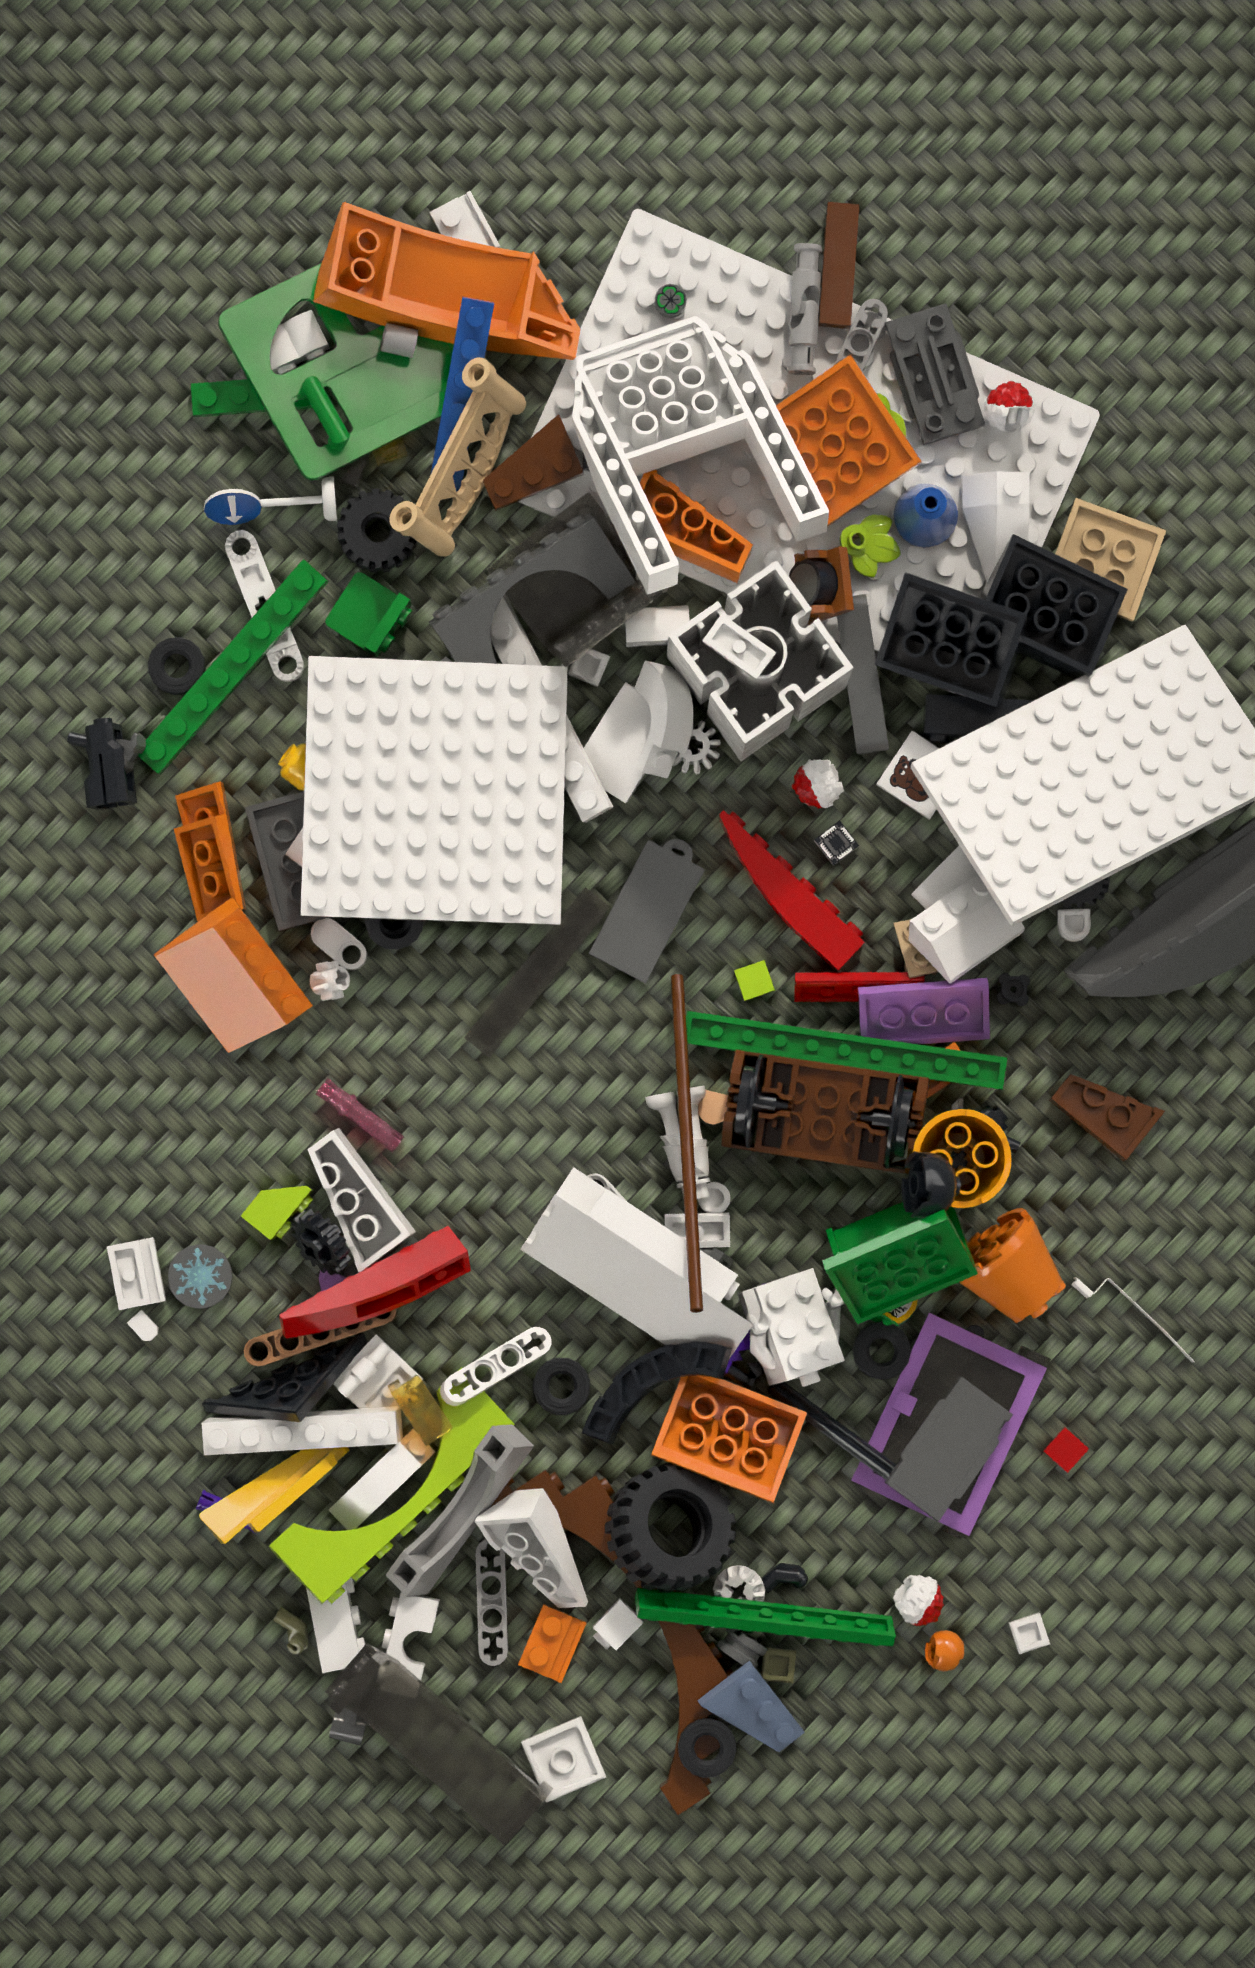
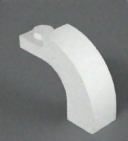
M645 660L634 688L649 704L651 726L636 768L642 773L668 778L677 753L686 754L693 726L692 697L686 681L671 666Z
M412 1429L352 1486L329 1511L347 1530L356 1529L420 1468L435 1451Z

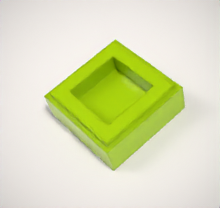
M765 960L734 970L744 1001L775 991Z

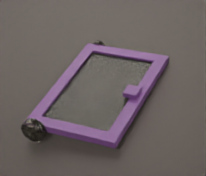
M929 1313L911 1350L909 1363L901 1372L868 1444L897 1464L906 1445L937 1401L944 1398L958 1376L966 1379L1013 1414L1011 1419L1001 1428L1002 1431L997 1437L999 1440L998 1446L960 1499L955 1498L942 1518L938 1521L945 1525L944 1532L961 1539L963 1534L970 1536L1051 1359L1022 1345L1018 1354ZM860 1461L851 1481L930 1517L885 1484L886 1479Z

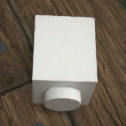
M619 1598L593 1625V1629L597 1631L593 1637L605 1649L612 1646L617 1651L644 1622L643 1619L637 1618V1613Z

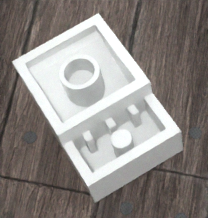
M627 682L624 683L583 749L605 791L624 803L629 801L645 775L636 766L651 726V712L648 702Z

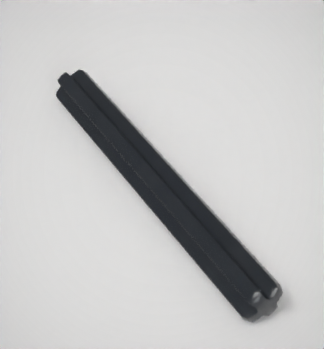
M782 1382L769 1387L768 1392L770 1395L784 1404L807 1412L805 1420L884 1479L888 1478L897 1465L787 1383Z

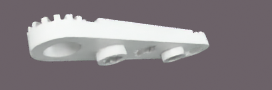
M239 530L231 533L226 539L225 550L251 617H253L257 613L256 607L260 605L259 599L265 598L267 601L276 590L255 537L248 531ZM240 538L247 539L251 545L249 552L243 556L237 555L232 549L233 543ZM289 627L266 653L273 673L279 680L284 682L297 680L304 671L302 656ZM284 657H292L297 662V668L290 674H284L279 670L280 660Z

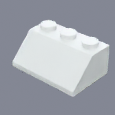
M977 873L911 919L909 941L951 984L1022 934L1025 928L1022 922L1011 927Z

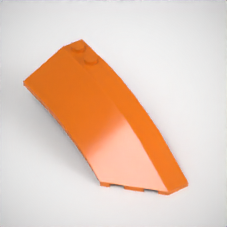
M346 202L342 203L318 273L313 302L385 326L386 323L416 329L418 330V336L454 344L462 296L494 302L486 350L520 355L574 360L581 330L575 319H570L561 303L564 301L551 279L547 281L538 264L540 261L534 251L532 253H525L464 241L417 228Z

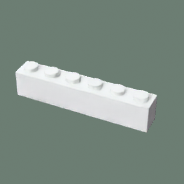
M401 1406L310 1411L301 1422L245 1416L209 1417L201 1423L204 1455L398 1444L403 1439Z

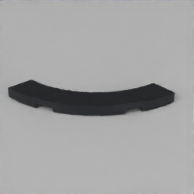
M689 1342L666 1345L639 1357L617 1374L604 1395L599 1396L586 1420L582 1434L614 1444L617 1433L630 1411L645 1395L656 1387L668 1381L686 1376L702 1375L723 1380L732 1348L707 1342Z

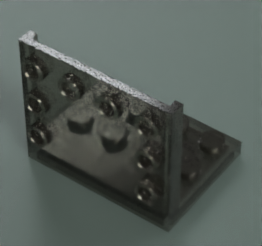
M590 492L585 493L486 569L489 575L500 568L506 570L515 564L513 559L526 550H529L530 553L541 546L539 542L544 537L553 532H556L558 535L568 528L567 522L577 515L583 514V516L589 514L595 518L635 580L633 584L608 600L591 581L578 574L562 570H547L526 576L505 593L507 599L552 659L565 668L669 589L665 588L647 595L613 523Z

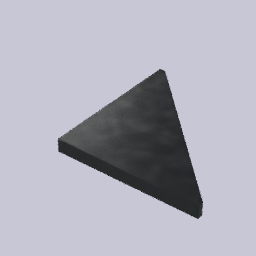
M364 1333L355 1334L352 1340L338 1347L334 1343L314 1352V1358L298 1365L294 1361L272 1370V1376L256 1383L253 1380H249L229 1389V1395L217 1400L208 1398L203 1401L202 1405L207 1413L301 1422L368 1341Z

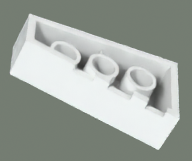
M339 1128L331 1131L307 1149L322 1186L326 1190L331 1202L334 1215L337 1217L344 1233L343 1236L346 1239V1244L354 1257V1263L358 1272L369 1268L416 1232Z

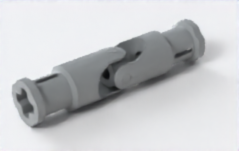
M798 243L794 245V251L797 253L796 271L792 273L789 346L792 347L791 366H788V372L793 375L816 374V368L813 367L814 348L817 347L821 282V273L818 272L819 253L822 252V247L813 243ZM803 293L806 295L808 301H802Z

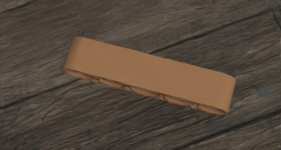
M398 1308L392 1310L390 1316L386 1319L373 1317L361 1321L358 1328L354 1330L348 1329L345 1326L332 1329L329 1336L324 1340H318L313 1334L298 1336L299 1344L292 1351L285 1349L282 1345V1337L284 1335L281 1328L249 1340L244 1348V1357L251 1365H268L388 1324L397 1316ZM257 1342L264 1343L268 1348V1355L263 1361H257L251 1355L252 1346Z

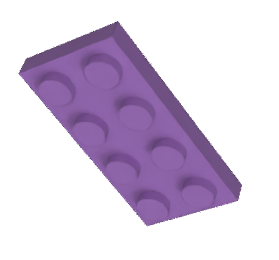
M987 978L955 980L951 984L948 981L858 987L860 1036L911 1044L990 1039L989 984Z

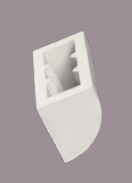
M688 605L624 609L626 647L668 645V635L690 621Z

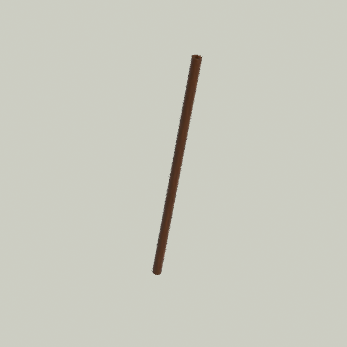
M674 974L671 976L689 1299L690 1311L698 1313L703 1311L684 976Z

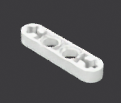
M541 1327L530 1328L452 1374L441 1385L440 1394L442 1399L451 1406H459L539 1359L550 1349L551 1337L549 1333ZM532 1338L541 1339L542 1343L539 1345V1348L535 1346L524 1353L522 1347L526 1346ZM510 1350L514 1352L517 1357L516 1366L509 1367L502 1362L501 1354L503 1351ZM484 1366L488 1368L491 1373L489 1382H481L476 1378V1367ZM468 1380L470 1385L460 1392V1396L450 1393L449 1390L453 1387L452 1383L454 1386H459Z

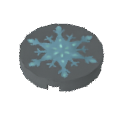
M204 1244L188 1246L177 1253L170 1263L168 1272L169 1287L176 1299L188 1307L197 1309L212 1307L221 1302L230 1291L233 1280L231 1264L225 1254L213 1246Z

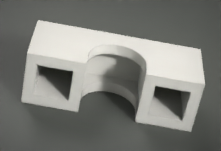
M402 1592L399 1598L393 1597L389 1616L395 1617L392 1630L386 1629L382 1648L387 1649L385 1662L378 1661L374 1680L380 1681V1690L417 1698L425 1663L409 1658L404 1651L403 1643L405 1637L411 1632L422 1631L432 1633L440 1599L423 1595L406 1597Z

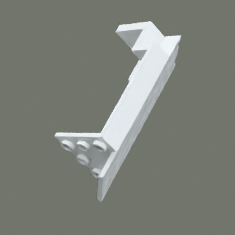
M574 1167L558 1192L553 1196L550 1204L520 1249L664 1345L689 1342L714 1343L732 1348L731 1357L753 1326L752 1323L720 1303L723 1298L730 1300L740 1284L735 1281L738 1274L701 1250L703 1311L698 1313L691 1312L686 1240Z

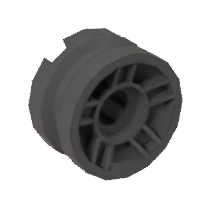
M727 1628L726 1637L720 1639L716 1646L740 1664L744 1665L750 1660L756 1668L758 1666V1658L764 1656L768 1649L744 1631Z

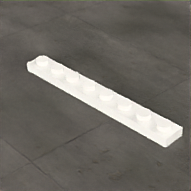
M505 594L495 610L491 625V642L502 664L541 665ZM566 714L564 787L582 822L587 823L613 808V805Z

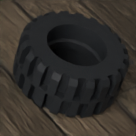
M665 1463L659 1467L654 1466L627 1481L625 1486L620 1488L614 1495L616 1502L610 1504L607 1515L612 1517V1520L605 1523V1533L611 1534V1541L607 1542L609 1552L615 1551L618 1557L614 1560L619 1569L625 1567L628 1570L626 1577L632 1582L641 1580L642 1588L649 1591L657 1588L660 1593H670L674 1590L676 1592L684 1591L717 1574L723 1567L722 1562L728 1560L732 1553L728 1545L734 1543L736 1538V1532L731 1531V1525L736 1523L735 1514H729L727 1506L731 1505L728 1496L722 1497L719 1490L722 1488L720 1484L715 1480L710 1483L707 1477L672 1463ZM656 1500L671 1501L682 1508L687 1514L693 1529V1541L687 1555L683 1557L669 1555L661 1550L653 1541L648 1528V1514L653 1502Z

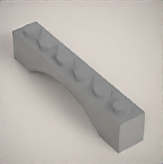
M512 1424L492 1426L475 1449L468 1474L454 1498L431 1526L402 1551L387 1572L386 1576L406 1597L429 1593L476 1528L475 1520L477 1516L491 1507L534 1447Z

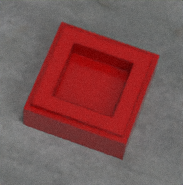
M1063 1427L1045 1447L1043 1452L1068 1473L1089 1448L1066 1427Z

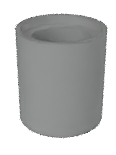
M386 323L380 351L412 358L417 342L418 330Z

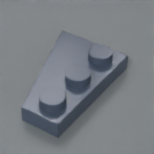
M750 1660L697 1700L703 1708L778 1752L805 1733Z

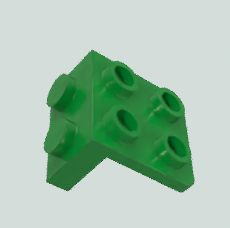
M357 572L326 617L325 623L330 629L378 658L381 651L386 653L395 640L393 633L398 625L403 627L411 616L413 610L410 607L412 604L410 599L400 592L397 595L366 574Z

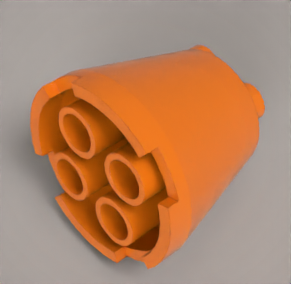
M1017 1208L999 1216L996 1220L999 1224L992 1225L981 1235L977 1232L967 1241L978 1274L959 1282L1015 1323L1022 1321L1029 1315L1034 1319L1042 1315L1048 1308L1046 1302L1051 1297L1058 1295L1066 1286L1035 1221L1025 1209Z

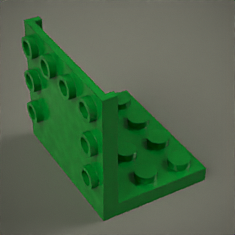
M903 1202L835 1231L832 1228L826 1230L834 1256L822 1260L826 1273L857 1324L978 1274L955 1207H950L947 1211L941 1210L925 1218H912L910 1216L913 1213L906 1212Z

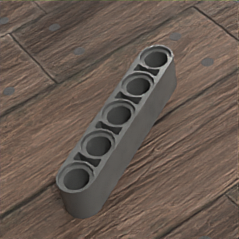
M866 594L853 596L854 610L837 616L841 649L853 666L847 689L857 755L889 750Z

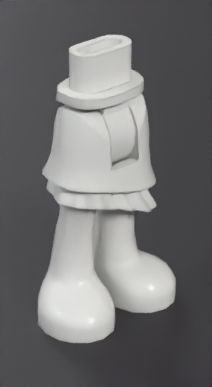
M705 1086L690 1088L697 1199L709 1197L706 1182H711L710 1178L707 1177L709 1174V1147L706 1146L707 1139L702 1138L698 1114V1104L706 1094ZM668 1092L645 1097L647 1106L659 1111L666 1131V1135L660 1136L665 1143V1146L662 1147L666 1152L672 1174L676 1182H679L677 1188H681L683 1194L680 1128L676 1111L675 1093Z

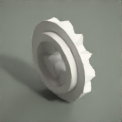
M736 1565L726 1568L717 1576L713 1590L716 1597L733 1598L734 1591L731 1589V1586L737 1588L743 1582H746L747 1584L743 1590L746 1598L740 1596L738 1599L763 1602L765 1587L762 1579L754 1570L746 1566Z

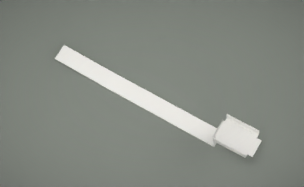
M1073 1278L1075 1281L1071 1285L1086 1298L1095 1294L1108 1280L1152 1321L1191 1362H1194L1180 1345L1110 1278L1105 1279L1094 1293L1078 1278Z

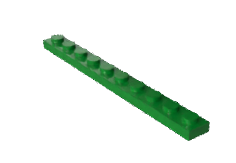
M687 1011L686 1014L687 1042L691 1045L732 1051L742 1050L927 1077L930 1080L1003 1090L1007 1057Z

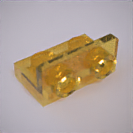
M418 1375L413 1376L403 1384L399 1379H396L387 1385L390 1393L426 1446L452 1429L451 1423Z

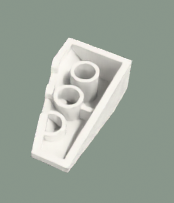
M543 1488L516 1490L477 1516L475 1523L488 1543L496 1551L502 1548L512 1558L510 1564L517 1570L523 1568L534 1578L532 1584L558 1608L586 1607L588 1600L558 1512Z

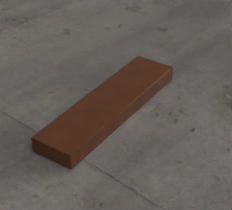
M827 203L818 319L819 327L850 329L859 204Z

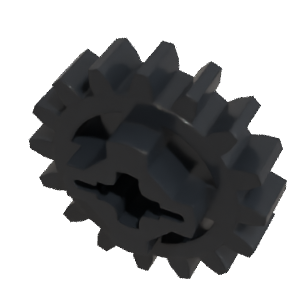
M311 1209L304 1210L290 1224V1227L294 1230L291 1235L298 1241L295 1245L301 1248L300 1254L306 1261L311 1260L313 1267L318 1265L322 1273L327 1271L330 1275L338 1274L351 1261V1257L348 1255L351 1251L344 1244L346 1239L340 1236L342 1232L336 1224H330L331 1222L328 1217L324 1220L319 1211L314 1214Z

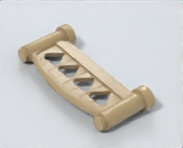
M480 357L469 361L463 369L462 380L473 392L416 505L410 501H403L397 504L390 514V525L394 530L403 536H411L437 556L446 557L454 551L455 543L451 537L454 530L462 522L484 487L483 479L491 473L512 415L521 414L526 408L524 395L500 377L491 363ZM495 412V419L490 424L489 431L485 435L482 417L484 414ZM481 440V447L476 452L474 461L470 463L467 447L469 443ZM467 469V475L461 481V487L456 492L453 475L455 471ZM452 498V505L447 509L446 517L442 520L438 504L440 500Z

